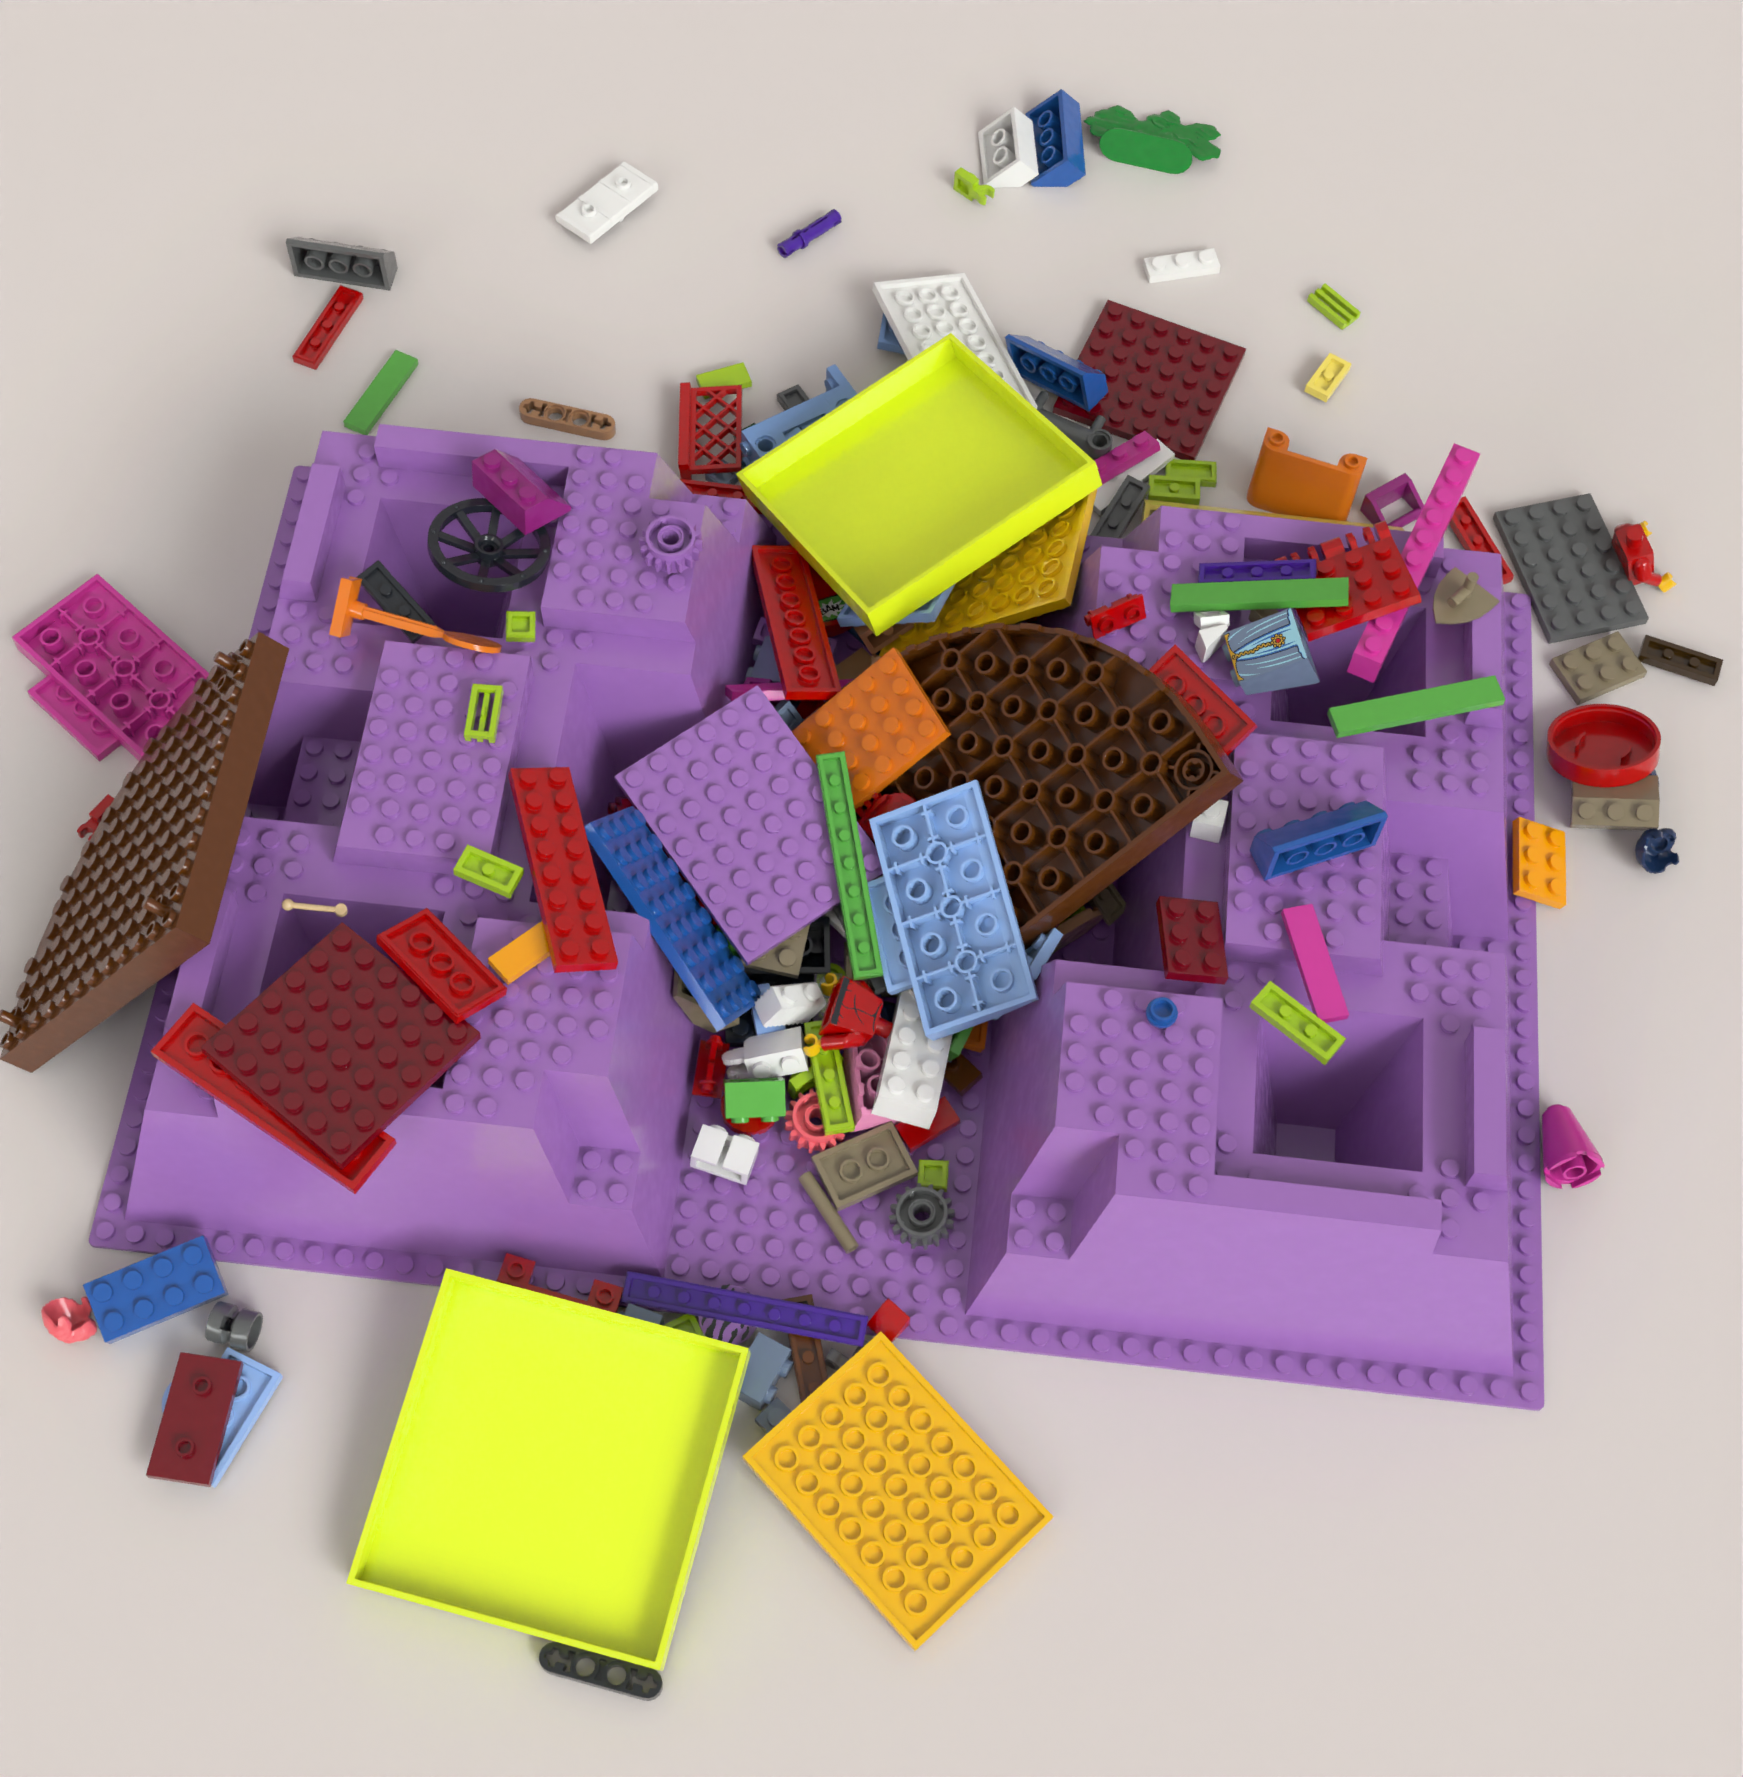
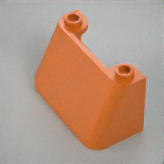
M1268 427L1248 488L1247 501L1256 508L1275 514L1347 521L1368 458L1357 454H1345L1340 458L1337 466L1288 451L1290 441L1288 436L1282 431Z

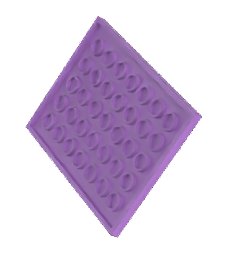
M758 685L614 776L618 786L634 808L644 815L648 828L660 839L665 852L676 863L680 873L693 888L695 894L747 966L840 904L817 766ZM857 822L867 882L883 876L877 848Z

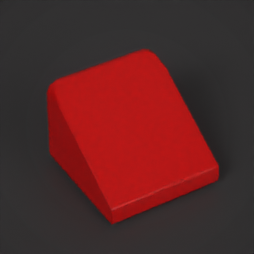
M888 1298L869 1320L867 1327L876 1335L881 1331L892 1343L910 1325V1317Z

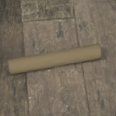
M811 1171L801 1175L798 1178L799 1182L846 1254L858 1248L859 1244Z

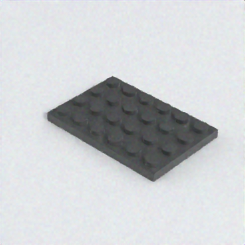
M1591 493L1494 513V523L1526 594L1531 598V606L1548 644L1647 623L1649 617L1632 581L1628 580L1612 546V538Z

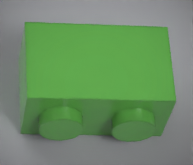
M783 1077L723 1079L724 1115L726 1119L731 1118V1123H747L749 1118L761 1117L762 1122L779 1121V1116H786L785 1080Z

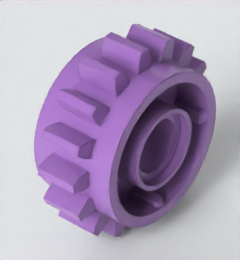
M675 514L662 515L654 521H649L650 525L648 528L642 529L643 537H639L641 557L646 558V565H652L657 572L662 571L667 574L682 573L683 570L693 567L694 560H700V552L703 551L701 531H696V524L687 521L686 517L682 518L675 516Z

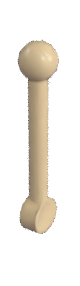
M285 899L282 902V908L286 911L294 908L332 912L338 917H344L348 913L346 905L342 903L336 906L297 903L291 899Z

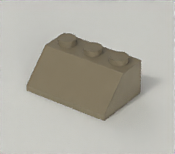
M1648 775L1640 781L1619 787H1593L1572 781L1570 828L1645 831L1658 829L1660 804L1658 775Z

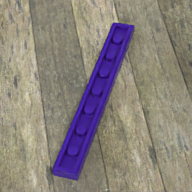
M627 1271L621 1302L860 1347L864 1346L869 1316L631 1271Z

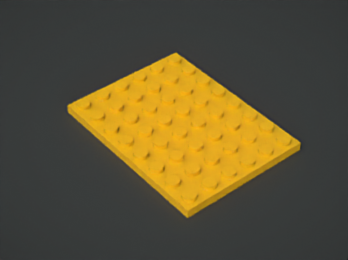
M1097 489L957 582L935 622L914 623V628L903 635L900 634L898 639L881 649L879 656L882 657L893 647L902 652L909 645L921 644L928 641L929 637L941 633L961 631L963 627L977 628L992 623L1016 624L1019 621L1039 617L1042 614L1071 606Z
M881 1331L742 1456L744 1462L914 1651L923 1645L1053 1519V1515Z

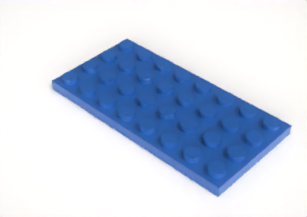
M631 806L584 826L588 841L637 914L650 921V933L715 1030L718 1032L754 1007V1001H757V998H760L759 995H761L760 988L753 980L748 978L744 972L742 961L737 956H734L728 948L726 937L713 926L709 912L699 905L695 899L693 888L684 882L679 875L676 863L666 856L662 850L663 846L660 839L655 834H652L646 826L644 815L635 809L634 806Z

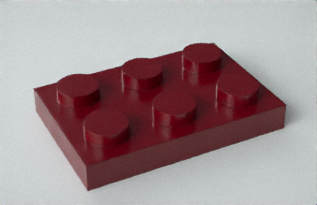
M1159 896L1156 902L1165 979L1225 985L1229 977L1218 902Z

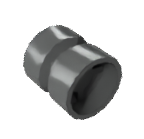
M219 1301L215 1304L209 1315L205 1337L208 1341L222 1345L230 1342L231 1347L249 1352L254 1348L259 1338L263 1315L261 1312L247 1308L239 1311L236 1305Z

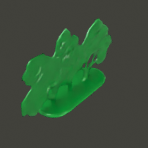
M1116 105L1108 109L1096 111L1094 116H1089L1084 120V123L1090 126V133L1101 137L1100 149L1108 159L1119 163L1170 174H1179L1190 168L1192 155L1198 160L1205 161L1211 158L1217 159L1221 153V149L1209 142V140H1215L1221 136L1214 126L1200 123L1182 125L1180 117L1170 110L1161 112L1160 115H1149L1146 117V120L1140 121L1131 111Z

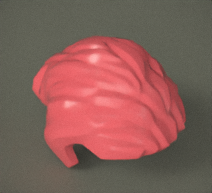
M86 1296L82 1297V1304H78L73 1299L66 1297L51 1300L42 1307L41 1314L44 1326L49 1334L68 1344L84 1341L95 1335L97 1326L96 1322L90 1318L92 1308Z

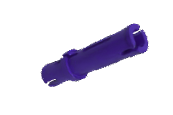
M832 209L801 230L797 229L792 233V236L777 244L779 254L783 258H787L793 252L806 248L812 240L842 222L841 215L837 210Z

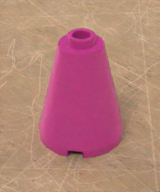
M1560 1104L1548 1107L1542 1114L1543 1171L1546 1182L1550 1186L1563 1189L1561 1184H1571L1572 1188H1578L1593 1182L1601 1175V1167L1604 1168L1605 1166L1601 1155L1569 1107Z

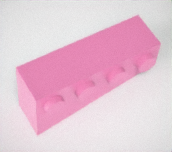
M876 1034L864 1046L843 1049L845 1081L855 1130L852 1132L877 1128L890 1121L893 1124L900 1123V1121L871 1114L888 1038L885 1039Z

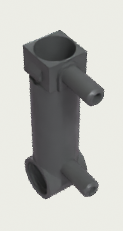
M1040 391L1035 400L1037 410L1089 457L1095 460L1111 451L1112 436L1108 431L1101 429L1106 421L1104 416L1098 415L1090 429L1043 409L1049 394L1046 391Z

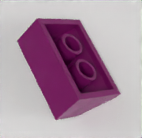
M494 449L472 461L473 487L524 535L571 511V506L519 458Z

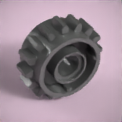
M917 1183V1186L912 1189L908 1186L905 1187L906 1192L903 1195L898 1193L896 1195L897 1204L890 1205V1210L894 1213L889 1216L890 1224H894L892 1227L893 1234H901L900 1242L902 1244L906 1242L911 1243V1249H915L916 1246H923V1249L927 1250L928 1245L932 1244L938 1247L941 1238H949L947 1229H954V1221L951 1219L955 1217V1209L950 1208L952 1206L951 1198L944 1199V1190L940 1189L937 1192L933 1189V1184H929L928 1187H922L920 1183ZM920 1212H926L930 1215L924 1221L915 1219V1215Z

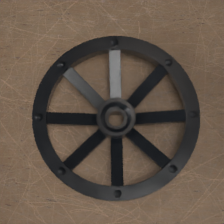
M474 498L454 503L442 510L434 518L428 531L427 548L434 566L452 582L476 591L506 592L532 583L543 573L550 556L549 534L544 526L532 532L539 548L506 549L525 535L517 528L502 539L496 536L500 514L502 513L486 498ZM490 512L491 518L488 534L480 535L467 517V514ZM457 519L473 543L444 533L442 530L451 521ZM439 542L469 552V554L446 558L439 547ZM537 558L524 571L519 570L505 560ZM476 562L480 564L478 576L457 568L458 566ZM495 566L510 575L501 578H487L489 568Z

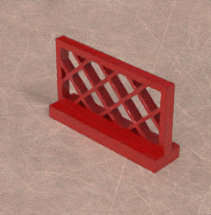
M690 382L680 383L678 467L681 479L692 480L693 474L728 473L742 470V451L740 449V443L742 442V385L691 388ZM736 394V399L730 404L722 400L726 395ZM697 396H709L712 399L703 406L697 401ZM716 403L724 408L717 415L709 410ZM730 412L736 419L728 425L722 418ZM706 414L711 420L702 426L697 420ZM715 424H719L724 429L715 436L709 429ZM728 433H731L736 439L727 445L721 439ZM705 434L711 440L702 447L696 441ZM718 444L724 450L717 456H714L709 450ZM730 453L736 458V463L725 464L721 460ZM703 455L711 460L706 465H696V461Z

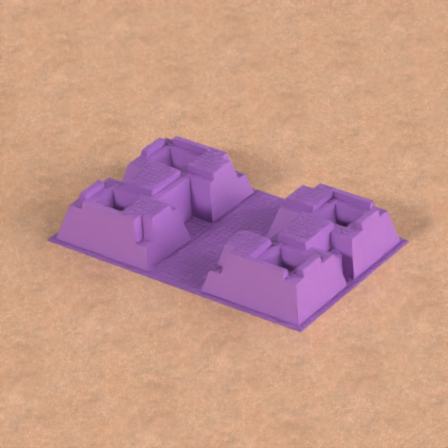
M379 424L376 436L322 431L315 461L312 463V466H296L293 470L249 635L250 639L257 632H261L288 647L289 652L209 945L157 982L89 1236V1243L95 1248L158 1254L203 1235L207 1238L214 1258L218 1262L439 1287L441 1286L446 1268L496 1281L505 1255L509 1253L536 1261L530 1280L531 1285L585 1301L588 1300L594 1279L624 1288L627 1271L711 1287L733 1284L743 1287L753 1295L780 1300L812 1294L814 1306L869 1316L868 1322L880 1306L889 1298L910 1317V1325L897 1337L898 1339L1539 1411L1544 1407L1536 901L1513 894L1512 821L1518 817L1535 822L1531 598L1527 594L1504 592L1501 554L1444 548L1443 535L1418 589L1422 602L1410 606L1374 683L1347 672L1353 653L1369 622L1367 621L1309 642L1305 635L1320 682L1246 695L1242 687H1236L1232 680L1230 670L1234 669L1232 661H1227L1222 648L1223 645L1227 644L1226 640L1207 661L1201 662L1195 649L1198 632L1201 629L1194 624L1193 612H1171L1172 584L1198 583L1199 563L1274 561V559L1286 556L1287 560H1291L1290 554L1297 552L1300 559H1309L1307 548L1314 546L1319 560L1323 561L1320 543L1340 537L1345 552H1348L1350 549L1347 545L1345 534L1352 533L1355 536L1358 548L1365 546L1367 543L1362 535V528L1365 527L1160 506L1123 539L1087 535L1071 606L1042 614L1032 624L1049 628H1063L1079 635L1093 638L1091 626L1088 627L1084 621V616L1087 615L1089 610L1093 611L1104 605L1109 608L1111 607V602L1121 599L1129 593L1132 595L1142 593L1146 618L1122 629L1114 630L1096 640L1128 655L1148 670L1176 644L1257 725V728L1228 755L1244 781L1220 799L1229 801L1219 843L1190 837L1193 823L1191 821L1115 880L1113 885L1126 902L1124 913L1111 925H1107L1102 919L1087 933L1051 954L1046 964L1041 966V972L1034 981L1039 1000L1008 1012L997 1020H989L985 1049L982 1052L962 1049L961 1054L982 1073L983 1078L963 1096L957 1093L943 1079L940 1098L946 1097L960 1118V1124L911 1153L906 1147L917 1171L919 1159L949 1161L948 1192H944L943 1197L944 1199L951 1198L952 1206L950 1208L955 1209V1217L951 1219L954 1221V1229H947L949 1238H941L938 1247L932 1244L928 1245L927 1250H924L923 1246H916L915 1249H911V1243L906 1242L902 1244L900 1242L901 1234H893L892 1227L894 1224H890L889 1216L894 1213L891 1212L890 1205L897 1204L896 1195L897 1193L903 1195L906 1192L905 1187L908 1186L912 1189L917 1186V1175L912 1179L838 1211L843 1222L859 1244L858 1248L846 1254L798 1180L801 1175L811 1171L832 1203L811 1161V1156L820 1153V1151L813 1150L812 1154H810L808 1149L804 1147L798 1149V1143L795 1140H789L791 1131H786L784 1128L785 1122L788 1121L784 1119L785 1116H779V1121H776L767 1132L760 1135L759 1133L751 1134L750 1137L760 1144L747 1185L690 1167L691 1154L703 1124L707 1126H721L726 1129L730 1136L739 1135L724 1123L720 1110L721 1099L692 1095L700 1041L710 1039L711 1035H718L721 1037V1041L725 1043V1029L712 1033L693 1024L673 998L674 967L650 933V921L637 914L589 841L588 844L618 959L616 970L554 973L551 956H549L507 985L488 964L490 956L542 921L508 777L510 768L569 767L584 826L592 821L608 816V803L614 802L615 797H626L614 780L615 775L732 702L725 695V685L744 684L749 666L754 668L756 661L753 660L757 645L752 644L753 636L760 618H765L752 565V545L788 546L790 543L763 514H758L746 499L692 494L659 454L654 452ZM494 449L519 458L571 506L570 512L544 525L549 534L551 547L549 561L543 573L532 583L506 592L476 591L452 582L434 566L427 548L430 525L442 510L463 500L485 498L473 487L472 461ZM490 512L467 514V517L480 535L488 534L491 518ZM500 514L496 536L502 539L517 529V527L504 515ZM675 514V516L682 518L686 517L687 521L696 524V531H701L703 551L700 552V560H694L693 567L683 570L682 573L667 574L662 571L657 572L652 565H646V558L641 557L639 537H643L642 529L648 528L650 525L649 521H654L662 515ZM457 519L451 521L442 530L444 533L473 543ZM1370 527L1376 542L1378 541V539L1376 537L1374 528ZM1389 529L1401 554L1411 532ZM531 532L506 549L539 548V545ZM439 542V547L446 558L469 554V552ZM537 558L505 560L519 570L524 571ZM379 560L434 621L437 627L448 632L466 633L492 640L502 645L501 652L485 653L450 644L443 640V638L425 635L413 644L399 628L368 619L359 620L354 618L349 636L339 638L329 635L340 580L342 577L349 579V576L357 577ZM476 562L458 566L457 568L478 576L480 564ZM495 566L489 568L487 578H501L510 575ZM1454 567L1466 575L1470 572L1477 573L1479 576L1477 584L1500 601L1481 618L1467 623L1437 624L1434 620V594L1438 584ZM361 586L358 601L368 604V607L382 610ZM1282 608V609H1277V610H1278L1279 612H1281V611L1286 610V609H1288V608ZM1291 608L1297 621L1299 622V619L1295 613L1294 608ZM1226 610L1225 612L1229 614L1230 621L1227 632L1251 623L1248 619L1251 610ZM506 611L536 612L535 642H506ZM848 631L828 637L838 640L833 655L835 666L862 647L872 656L870 651ZM1494 675L1506 699L1504 704L1500 706L1336 738L1327 715L1329 708ZM473 684L503 686L504 693L495 743H489L487 739H484L483 742H477V739L474 738L471 741H465L464 731ZM482 692L479 693L473 730L477 731L484 693ZM491 693L485 731H489L495 693ZM1368 801L1386 811L1388 818L1375 846L1264 881L1250 852L1253 838L1258 832L1268 828L1272 830L1281 828L1292 820L1303 821L1309 819L1320 811L1331 812L1349 802H1355L1356 804ZM467 844L524 869V874L510 899L454 875L453 869ZM1159 896L1218 902L1229 977L1225 985L1165 979L1156 902ZM285 899H291L297 903L336 906L342 903L346 905L348 913L344 917H338L332 912L294 908L286 911L282 908V902ZM1088 902L1084 904L1086 909H1093ZM1313 904L1349 1013L1348 1018L1345 1020L1326 1023L1346 1038L1344 1044L1326 1065L1322 1064L1249 1008L1251 1001L1271 981L1313 1013L1281 916L1283 909ZM428 908L507 987V993L504 997L465 1019V1021L480 1032L481 1039L384 1130V1132L395 1138L397 1144L356 1194L162 1063L151 1053L155 1045L192 1003H195L224 1024H227L341 922L402 969L376 943V937L383 931ZM830 924V963L837 964L844 970V942L847 941ZM814 974L813 982H816L817 974ZM882 997L883 1001L896 1004L897 997ZM1165 997L1176 1005L1178 1016L1172 1026L1157 1028L1149 1023L1146 1018V1008L1153 999ZM818 1014L813 1017V1021L823 1020ZM729 1047V1051L742 1047ZM808 1056V1068H809V1067L811 1066V1063H810V1058H809V1056ZM725 1071L724 1079H730L728 1078L727 1072ZM792 1074L780 1076L785 1080L786 1111L790 1110L789 1104L793 1100L787 1092L789 1077ZM820 1118L810 1119L812 1124L822 1125ZM872 1129L844 1133L845 1138L843 1142ZM920 1212L915 1215V1219L919 1221L927 1220L930 1217L926 1212ZM620 1300L619 1307L627 1308L629 1303L621 1302ZM633 1304V1305H636V1306H638V1307H641V1308H644V1309H647V1310H651V1311H659V1312L685 1314V1313H679V1312H674V1311H669V1310H664V1309H658V1308H653V1307H648V1306H642V1305ZM867 1327L866 1335L876 1336V1334Z

